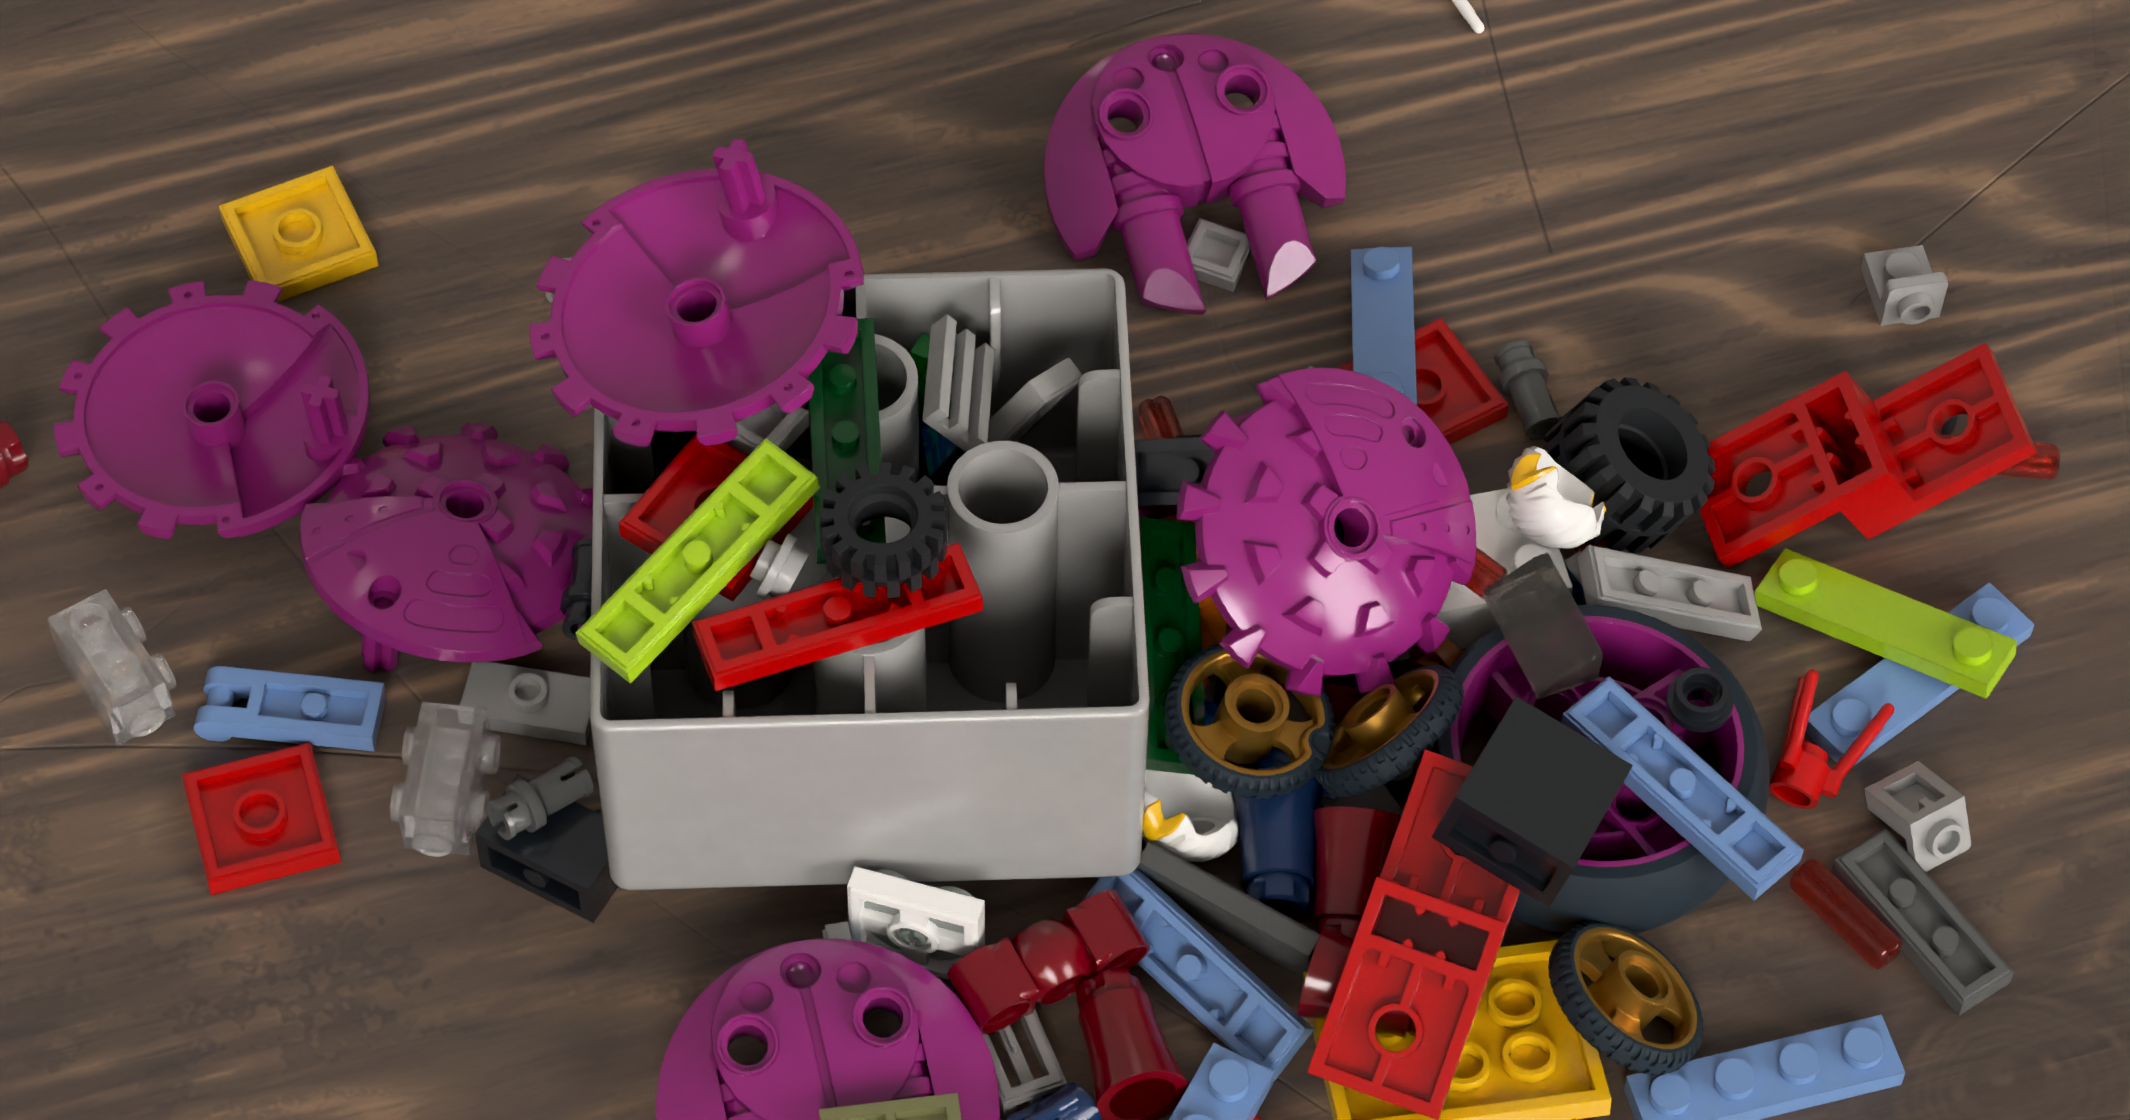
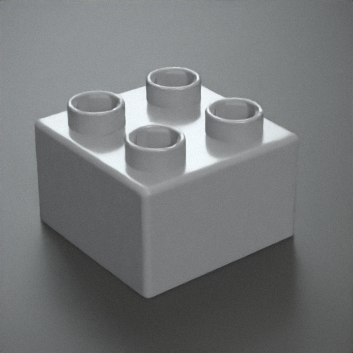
M1097 268L864 274L863 285L844 291L842 316L855 317L857 319L874 318L882 462H892L893 475H899L903 465L914 468L915 483L926 475V472L920 467L918 372L910 351L921 333L930 336L931 325L948 314L957 321L956 334L967 328L976 335L975 349L984 343L995 349L990 418L1028 381L1068 357L1082 373V376L1079 379L1078 385L1020 441H992L968 450L953 465L948 477L947 486H934V493L940 491L944 498L947 518L946 546L960 543L982 594L983 611L715 691L693 636L692 622L763 601L764 599L756 596L762 583L752 578L733 602L717 594L631 684L591 653L590 722L611 879L617 886L626 890L848 884L854 866L871 871L877 869L893 870L913 882L1117 877L1129 875L1138 867L1142 848L1150 699L1126 292L1123 277L1118 272L1112 269ZM808 400L801 407L809 411V426L785 453L813 473L810 404ZM594 408L591 616L651 556V554L620 537L618 523L697 431L671 432L655 430L647 447L631 445L620 441L613 434L612 430L618 420ZM813 506L790 533L797 537L795 545L810 553L789 593L841 577V574L833 578L827 570V564H817L815 512ZM885 517L886 543L895 542L908 535L910 532L909 525L901 520ZM768 594L765 600L773 598V596Z

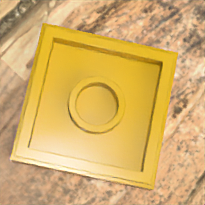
M333 165L219 205L221 220L250 280L282 287L283 292L276 303L379 266L377 253Z

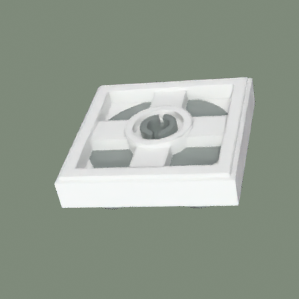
M854 866L847 885L849 929L853 941L880 946L901 954L921 965L933 975L948 980L947 973L958 960L970 952L985 946V900L974 898L967 891L957 887L942 886L936 888L909 881L905 876L893 870L877 869L871 871Z

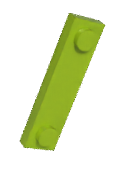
M765 438L576 632L579 644L631 684L762 549L768 540L820 489L818 477Z
M1786 548L1755 590L1756 604L1760 608L1985 699L1988 698L2016 655L2017 640Z

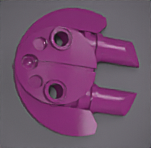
M1186 33L1156 36L1123 47L1102 59L1076 82L1064 98L1049 131L1043 164V185L1047 210L1053 227L1072 260L1076 261L1094 257L1114 227L1115 231L1122 233L1142 304L1187 314L1203 315L1206 313V309L1180 221V217L1184 214L1183 208L1196 207L1198 202L1203 200L1205 204L1222 200L1227 196L1230 197L1232 206L1238 207L1240 210L1260 284L1267 301L1295 284L1316 263L1297 193L1322 208L1342 204L1345 199L1346 175L1341 144L1326 109L1315 93L1299 76L1271 55L1242 42L1215 35ZM1231 93H1240L1247 96L1253 103V106L1248 108L1236 107L1228 101L1226 96ZM1114 118L1129 119L1135 124L1137 130L1126 133L1117 131L1110 125L1109 120Z
M810 939L779 945L750 956L719 976L697 997L675 1029L665 1052L658 1078L656 1120H819V1109L958 1093L962 1120H999L1000 1103L996 1071L983 1034L968 1009L939 978L907 957L880 946L845 939ZM875 1009H886L898 1017L901 1029L890 1037L879 1038L872 1035L865 1028L863 1018ZM751 1036L758 1039L764 1045L767 1053L759 1063L741 1065L730 1057L728 1053L729 1045L737 1038Z

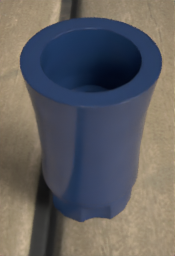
M1266 767V768H1259V769H1255V770H1268V769H1275V768H1279V767ZM1315 776L1299 789L1292 790L1291 793L1278 797L1272 795L1271 798L1254 799L1253 796L1249 798L1233 796L1239 822L1242 886L1246 890L1247 895L1291 919L1297 915L1307 914L1312 905L1311 889L1315 886L1316 847L1313 811L1320 808L1324 790Z

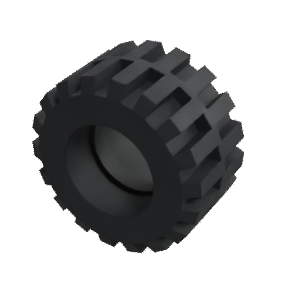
M1625 377L1620 382L1614 378L1594 388L1547 432L1544 438L1547 444L1542 448L1557 464L1594 491L1592 508L1604 502L1606 512L1601 523L1600 535L1594 537L1591 541L1598 544L1602 540L1608 549L1622 551L1624 548H1627L1630 553L1642 552L1647 547L1651 549L1697 512L1708 501L1706 496L1713 491L1715 481L1710 475L1716 471L1714 458L1707 454V449L1711 447L1705 434H1700L1696 427L1698 422L1691 412L1686 414L1679 406L1680 401L1671 394L1666 397L1661 394L1658 386L1649 382L1641 386L1636 378Z

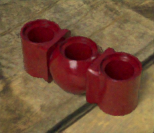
M1110 889L1094 894L1077 906L1066 909L1062 921L1053 918L1044 919L1021 931L1011 942L1006 937L997 944L986 945L970 952L958 960L949 969L947 975L982 1034L986 1035L1002 1030L1023 1016L1032 1014L1036 1002L1048 1005L1071 996L1076 992L1081 982L1095 977L1103 970L1113 968L1130 969L1148 954L1150 946L1118 891Z

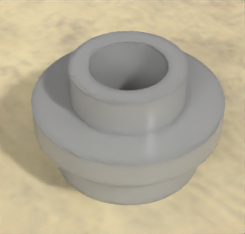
M788 533L782 545L770 539L768 540L750 574V577L762 583L756 596L765 600L768 594L777 597L789 593L810 553L795 545L797 537Z

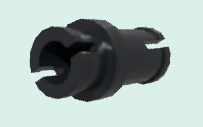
M591 538L582 539L573 545L570 584L562 592L560 610L565 615L562 631L572 640L576 638L578 624L583 625L591 617Z

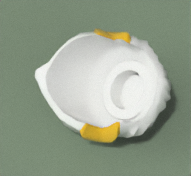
M1536 446L1524 449L1522 455L1514 460L1512 468L1508 470L1510 481L1507 484L1509 493L1506 497L1507 503L1510 505V516L1514 526L1517 527L1520 533L1539 545L1566 549L1578 547L1600 535L1601 523L1606 512L1604 502L1592 508L1595 495L1592 489L1557 464L1544 449Z
M1146 770L1142 837L1145 843H1155L1187 862H1205L1227 854L1235 845L1239 836L1238 818L1232 792L1228 791L1226 794L1219 789L1212 788L1213 784L1209 782L1205 784L1199 777L1197 778L1194 775Z

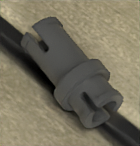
M1526 340L1511 342L1500 348L1494 356L1495 362L1501 370L1498 382L1503 393L1512 397L1523 424L1525 436L1529 437L1530 440L1544 439L1547 432L1562 418L1558 414L1546 384L1549 376L1548 370L1543 360L1535 358L1531 343L1529 344Z
M571 756L565 759L563 763L529 782L518 779L506 787L505 795L498 799H492L486 804L487 815L492 826L495 827L503 821L505 823V826L498 829L497 833L503 839L510 840L517 833L525 829L528 832H535L547 824L548 816L582 797L591 795L594 786L587 769L577 775L575 774V770L581 768L583 763L578 758Z

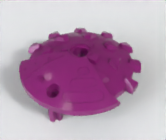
M733 139L729 148L717 146L712 156L716 168L691 170L656 178L635 186L605 202L581 222L582 226L591 232L592 235L578 249L571 260L552 255L542 270L536 285L537 289L553 293L554 297L551 305L550 321L529 324V338L534 358L536 360L558 358L566 379L552 387L551 390L558 403L566 412L576 417L594 407L605 415L618 420L612 431L622 442L647 447L655 430L671 432L697 431L698 442L705 446L734 440L738 433L735 422L752 416L775 403L783 412L788 414L804 405L812 397L814 391L813 383L806 378L816 369L827 351L848 354L855 342L858 333V321L855 317L842 316L844 291L863 285L865 273L858 248L849 229L836 212L812 192L781 177L759 172L753 154L749 152L744 140Z
M248 280L243 296H206L204 281L169 288L168 291L172 304L154 310L139 319L127 307L105 322L99 330L111 340L99 351L91 364L72 359L63 375L59 390L60 392L77 395L74 405L73 421L54 424V436L60 457L81 455L91 476L78 483L77 486L82 496L91 506L101 511L117 501L128 509L141 514L142 516L137 523L138 528L144 534L157 538L170 539L174 534L177 524H217L219 535L224 538L254 534L286 521L303 511L305 504L315 503L342 477L345 464L352 457L356 456L368 427L371 407L369 379L362 354L352 335L332 313L320 305H316L303 316L286 306L276 303L283 292L282 287L266 282Z
M1308 368L1273 376L1255 385L1262 399V406L1250 412L1237 424L1225 410H1221L1200 437V440L1215 452L1206 468L1201 486L1184 480L1180 487L1176 519L1195 521L1196 546L1199 562L1181 566L1185 585L1193 603H1197L1209 596L1212 597L1219 612L1231 627V630L1221 639L1219 644L1244 668H1249L1259 653L1271 662L1289 669L1285 690L1301 695L1320 697L1322 696L1323 676L1355 674L1359 692H1370L1382 685L1395 682L1388 662L1406 652L1414 644L1424 655L1430 654L1441 645L1451 630L1449 625L1437 615L1447 597L1451 582L1465 585L1471 579L1476 558V522L1468 484L1457 457L1438 427L1422 409L1393 387L1373 377L1337 368ZM1336 517L1342 523L1344 529V540L1342 543H1340L1334 531Z
M467 422L461 428V435H439L420 438L418 431L413 425L399 427L388 431L384 436L383 445L386 448L373 453L363 460L352 457L345 464L342 477L333 485L335 488L327 503L305 504L301 514L299 536L300 553L305 571L318 595L328 607L344 622L362 633L361 655L364 657L363 668L372 673L379 667L391 672L398 665L399 651L423 658L466 663L507 660L526 656V654L542 649L543 644L535 634L565 619V615L560 610L562 592L570 584L573 545L582 539H592L593 488L580 489L564 473L569 468V462L564 453L546 443L539 446L532 453L513 444L498 441V432L494 426L482 423Z

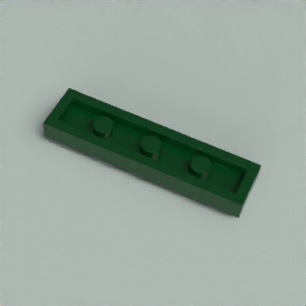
M858 318V333L849 353L842 354L827 351L816 369L808 376V380L814 385L813 395L809 399L813 474L818 477L820 489L814 494L817 564H827L826 559H822L819 527V509L823 508V496L829 488L836 492L835 480L844 473L853 482L856 481L855 467L865 464L868 466L870 475L880 474L879 462H882L874 318ZM885 517L874 518L862 523L856 530L858 536L870 542L886 543Z
M1139 517L1150 699L1146 770L1193 775L1194 771L1186 768L1185 764L1180 761L1179 754L1174 752L1170 744V736L1166 733L1164 723V706L1170 684L1178 670L1188 659L1202 650L1199 602L1193 603L1185 585L1181 566L1197 562L1195 524ZM1203 680L1193 690L1189 702L1190 719L1192 724L1197 726H1206Z

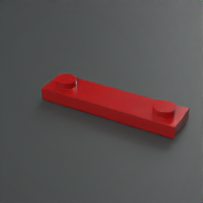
M960 543L946 546L944 562L938 561L939 572L932 580L922 574V588L911 593L906 583L899 584L900 597L888 598L887 587H877L875 598L863 596L862 582H858L851 592L842 586L840 577L693 621V636L714 690H722L983 611L982 594Z

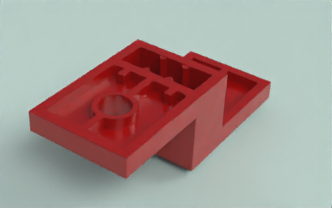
M1983 343L1873 401L1847 371H1844L1710 441L1711 447L1707 449V454L1713 457L1715 461L1716 471L1710 475L1714 479L1715 484L1713 491L1706 496L1708 501L1699 511L1718 560L1729 569L1840 511L1869 540L2038 452L1994 352L1986 343ZM1959 414L1968 415V424L1963 433L1951 439L1941 438L1942 427L1948 419ZM1771 472V484L1767 490L1761 495L1747 497L1746 488L1749 481L1759 473Z
M1425 750L1380 878L1376 877L1307 1073L1438 1120L1520 890L1469 859L1457 855L1449 847L1432 838L1433 833L1473 766ZM1393 1010L1403 1011L1414 1021L1416 1035L1408 1048L1401 1051H1392L1386 1049L1378 1041L1376 1025L1379 1018L1386 1012Z

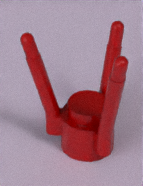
M1814 669L1808 670L1805 676H1801L1798 679L1781 754L1769 781L1770 794L1788 805L1802 809L1816 807L1821 794L1830 798L1837 797L1844 777L1883 729V726L1895 710L1892 704H1884L1836 765L1830 769L1827 764L1828 753L1815 744L1803 741L1819 678L1818 672Z

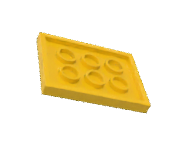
M1558 940L1500 947L1438 1120H1577L1610 1115L1612 1098L1599 1052L1575 1030L1561 1010L1556 1000L1557 998L1552 991L1548 964L1551 951ZM1303 972V985L1307 972ZM1309 1018L1311 1026L1315 1029L1313 1036L1317 1046L1325 1020ZM1376 1030V1036L1380 1044L1392 1051H1401L1408 1048L1415 1039L1409 1033L1406 1038ZM1324 1079L1333 1120H1435Z

